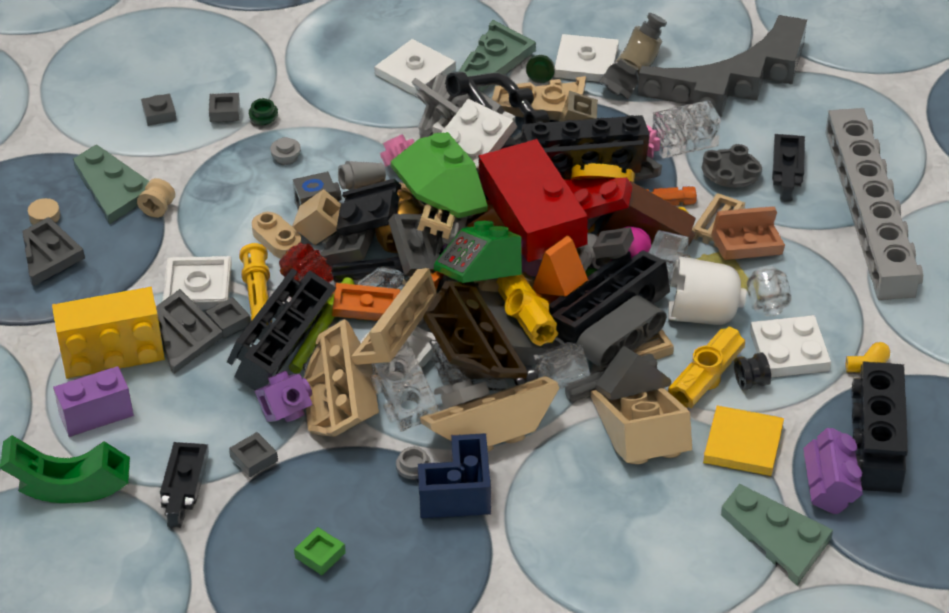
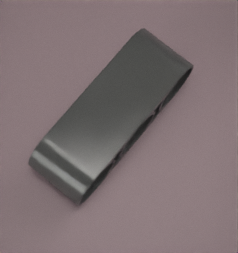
M636 295L587 328L580 335L576 344V350L600 368L607 369L623 345L634 351L658 334L666 322L667 315L662 309L642 296Z

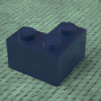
M486 433L451 435L452 462L418 464L420 518L491 515V482Z

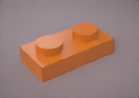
M336 283L332 316L378 321L400 293V289Z

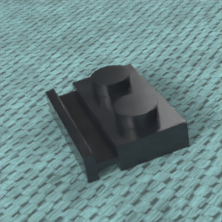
M394 178L343 192L342 196L345 198V201L340 205L336 230L342 236L389 225L388 220L393 214H397L400 198L397 192L401 189L402 185Z

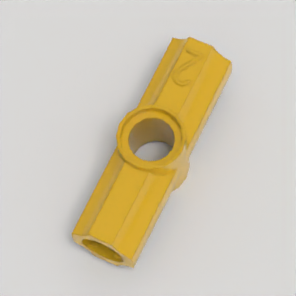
M523 274L498 278L496 281L499 286L498 292L505 301V312L518 320L532 343L538 346L552 343L558 332L556 331L557 323L548 312V301L537 296Z
M730 326L726 329L721 328L707 345L695 349L692 362L668 388V392L684 407L693 408L707 390L719 386L721 374L745 348V339L741 337L739 331Z

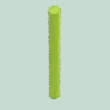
M348 277L344 278L341 282L355 285L354 281ZM334 295L290 363L289 370L291 372L299 374L317 346L315 343L318 334L327 330L335 318L332 316Z

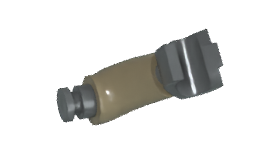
M648 13V22L644 21L641 27H634L624 51L615 63L608 67L599 82L608 87V91L617 96L620 94L627 99L630 98L639 82L641 66H650L659 53L662 39L660 38L662 30L660 28L665 27L667 24L660 16Z

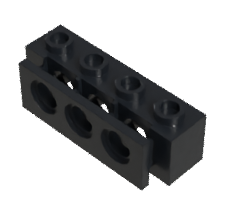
M628 115L624 117L522 124L521 143L537 139L562 178L568 179L572 177V168L575 165H580V169L584 170V165L590 163L616 165L622 168V173H626L627 169H631L634 173H640L641 163H646L650 134L643 115Z
M644 250L631 258V254L628 251L626 255L612 259L588 276V281L567 296H560L550 303L549 313L557 323L556 331L558 335L556 338L564 342L568 353L582 358L583 355L576 350V344L580 335L587 328L636 295H640L652 304H655L670 293L667 263L665 260Z
M292 268L235 342L227 363L232 366L237 359L241 361L234 377L253 390L270 384L268 378L279 373L319 319L336 290L335 286L310 270L298 282L294 279L297 271ZM275 318L276 320L272 324L270 321ZM257 339L260 340L257 345H254Z
M863 361L860 367L859 378H853L851 397L857 398V403H853L852 423H857L858 428L853 429L852 438L855 440L858 449L856 457L858 466L862 471V476L860 477L862 490L902 493L906 473L905 456L908 453L904 364Z

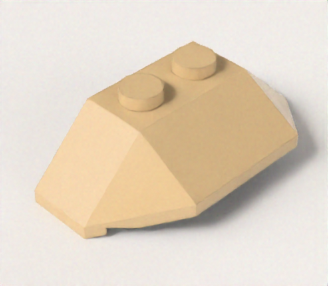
M346 319L318 334L315 343L317 348L309 360L304 375L312 390L310 399L313 405L306 408L308 431L312 434L335 437L379 413L372 364L354 365L352 355L361 343Z
M544 376L451 408L421 416V424L450 441L451 435L486 433L489 452L494 449L496 444L519 442L525 439L526 434L536 431L559 390L558 382Z

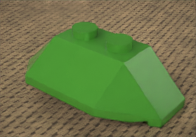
M449 132L435 133L432 136L420 138L391 161V168L416 199L435 208L450 211V214L457 218L488 211V205L475 163Z

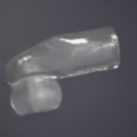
M379 267L357 283L364 286L400 289L401 291L405 286L402 284L405 275L396 269Z

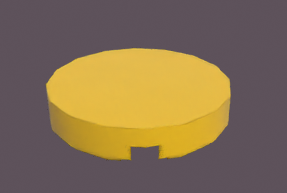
M590 163L584 165V170L580 169V165H575L572 168V180L627 177L629 181L634 183L635 173L631 169H627L626 173H622V168L616 165Z

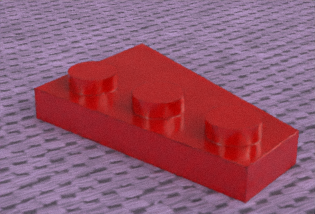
M627 177L564 180L586 212L588 219L629 208L633 186Z

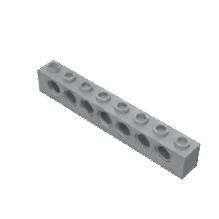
M864 108L828 110L825 134L877 299L916 298L918 284L923 283L922 266L916 263L914 243H909L908 225L906 221L901 219V205L899 200L894 198L893 181L887 178L886 160L880 157V143L878 139H874L873 122L868 120Z

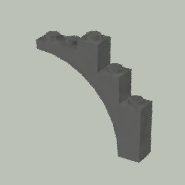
M779 15L773 28L760 42L743 53L716 63L688 68L641 66L638 96L693 105V113L722 117L728 96L757 101L764 79L793 84L805 42L807 19Z

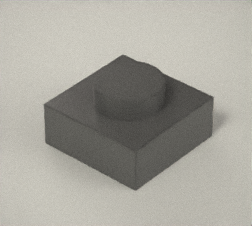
M170 93L141 99L147 126L176 121V113Z
M239 93L209 95L210 122L239 121Z
M631 227L601 231L592 247L596 259L604 257L617 259L626 255L634 240Z
M233 297L205 311V314L223 331V339L244 329L251 322L248 312Z
M258 432L229 448L230 458L249 478L278 461L277 451Z

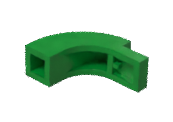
M13 435L3 441L0 469L19 479V492L41 501L59 504L92 502L114 494L129 482L130 457L105 441L89 452L71 458L46 455Z

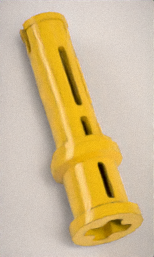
M258 243L247 244L239 251V258L244 266L241 272L242 280L248 286L251 321L269 299L267 281L270 278V270L266 266L268 252L265 246Z

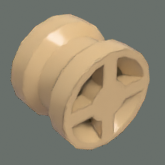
M151 179L146 185L145 191L137 198V204L142 212L148 216L162 217L167 211L168 205L175 198L174 188L165 180Z

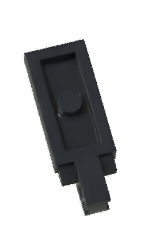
M774 135L772 180L773 185H781V201H793L794 187H801L803 183L805 136Z
M173 442L160 490L161 508H166L167 527L181 528L185 517V509L193 510L194 504L197 502L209 455L208 444Z

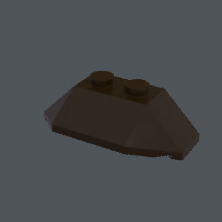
M445 281L423 318L449 363L469 379L501 380L526 378L529 374L474 283Z

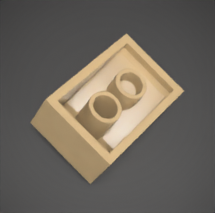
M665 388L615 400L608 399L596 390L591 391V398L614 449L627 463L643 464L650 458L660 456L674 458L679 456L681 452L692 450L690 411Z

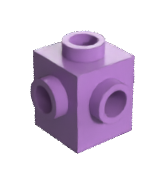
M287 371L280 372L268 378L270 384L254 391L267 422L278 421L282 418H285L286 422H290L305 415L303 409L313 405L310 399L312 396L311 387L305 378H301L300 373L288 375Z

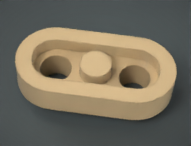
M263 212L253 218L252 232L254 238L274 256L281 259H290L301 252V235L281 216L273 212Z

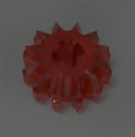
M298 243L296 246H292L279 261L281 275L286 277L293 268L297 271L294 279L298 282L303 279L309 270L329 283L333 280L332 268L326 263L327 259L320 255L319 250H314L308 243Z

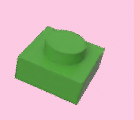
M319 527L294 548L295 558L320 575H323L346 553L343 542Z

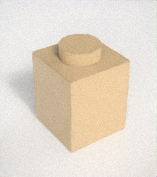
M323 189L299 206L292 227L311 243L317 245L337 231L336 227L341 203Z

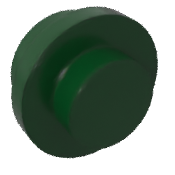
M536 55L529 59L526 65V73L532 81L546 83L554 76L555 65L548 56Z
M266 98L257 99L252 102L248 112L249 119L259 125H268L278 117V109L274 102Z

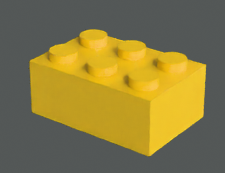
M152 286L52 304L66 379L98 373L116 366L125 368L165 360Z

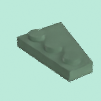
M492 19L489 24V30L486 34H482L478 47L475 51H471L458 72L462 71L467 76L487 73L505 75L536 51V42ZM490 85L478 87V89L482 92Z
M97 144L73 158L76 171L87 189L91 190L95 202L103 210L109 224L138 206L137 198L145 191L149 180Z
M741 484L736 487L721 508V516L749 542H756L766 552V558L774 565H781L789 573L788 578L797 586L832 539L833 529Z

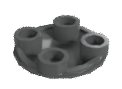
M735 144L730 149L706 151L703 155L701 168L704 175L712 182L721 186L737 188L754 184L761 177L762 165L755 157L748 153L749 149L746 146Z

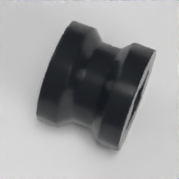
M763 352L755 353L752 358L748 359L745 357L735 358V377L742 390L751 389L754 384L765 386L771 383L770 365Z

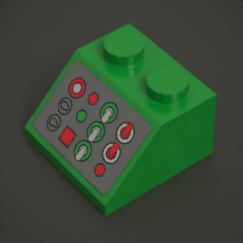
M476 221L473 227L462 228L435 261L434 270L462 283L522 275L521 236L510 232L508 227L494 226L492 221Z

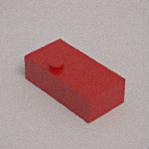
M537 139L478 155L479 179L482 189L504 225L509 228L510 232L521 236V252L527 262L542 259L545 251L566 236L573 240L576 248L588 245V216Z

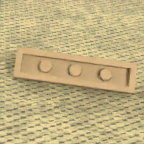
M429 268L417 269L353 353L354 365L384 363L393 360L422 320L425 312L437 295Z

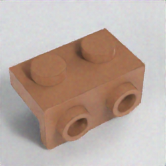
M771 206L717 212L711 236L723 259L731 260L782 255L785 244L774 226L777 215L776 208Z

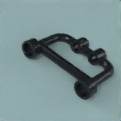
M460 71L449 73L446 77V90L452 97L468 94L472 101L493 110L478 87L499 85L508 92L510 105L513 108L520 109L524 115L525 124L549 122V115L544 109L534 110L531 106L534 101L531 89H519L516 83L506 75L487 73L467 76L464 72ZM510 136L501 149L521 144V141L515 142L513 137Z

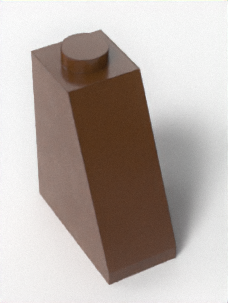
M630 181L633 188L629 208L606 214L597 233V236H599L601 231L621 229L627 226L640 228L650 237L652 252L674 257L682 247L688 248L695 236L692 228L696 217Z

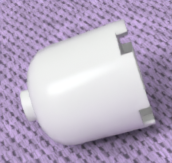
M681 256L675 261L670 287H676L674 301H668V320L724 325L735 317L738 307L744 308L747 290L741 288L739 274L733 267Z

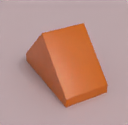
M566 236L545 251L532 287L536 293L567 296L588 281L574 242L569 236Z

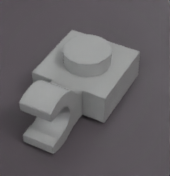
M471 379L453 385H444L435 388L433 391L434 395H442L440 397L443 406L439 408L440 411L490 394L486 381L472 385Z

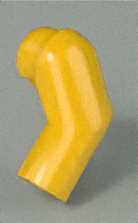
M875 342L864 356H846V372H860L863 361L886 363L891 353L889 346L883 342Z

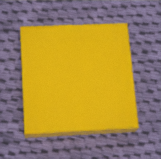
M717 405L703 463L772 476L784 418Z

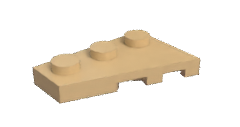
M586 76L576 77V82L561 83L560 79L549 80V85L534 86L530 82L516 85L519 89H531L534 95V101L531 106L534 110L544 109L549 115V120L559 121L569 91L584 95ZM495 86L492 100L500 104L505 112L516 117H524L519 108H513L510 105L508 92L501 86Z

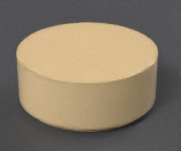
M48 198L32 202L28 207L30 222L34 225L50 217L56 223L60 219L58 203Z

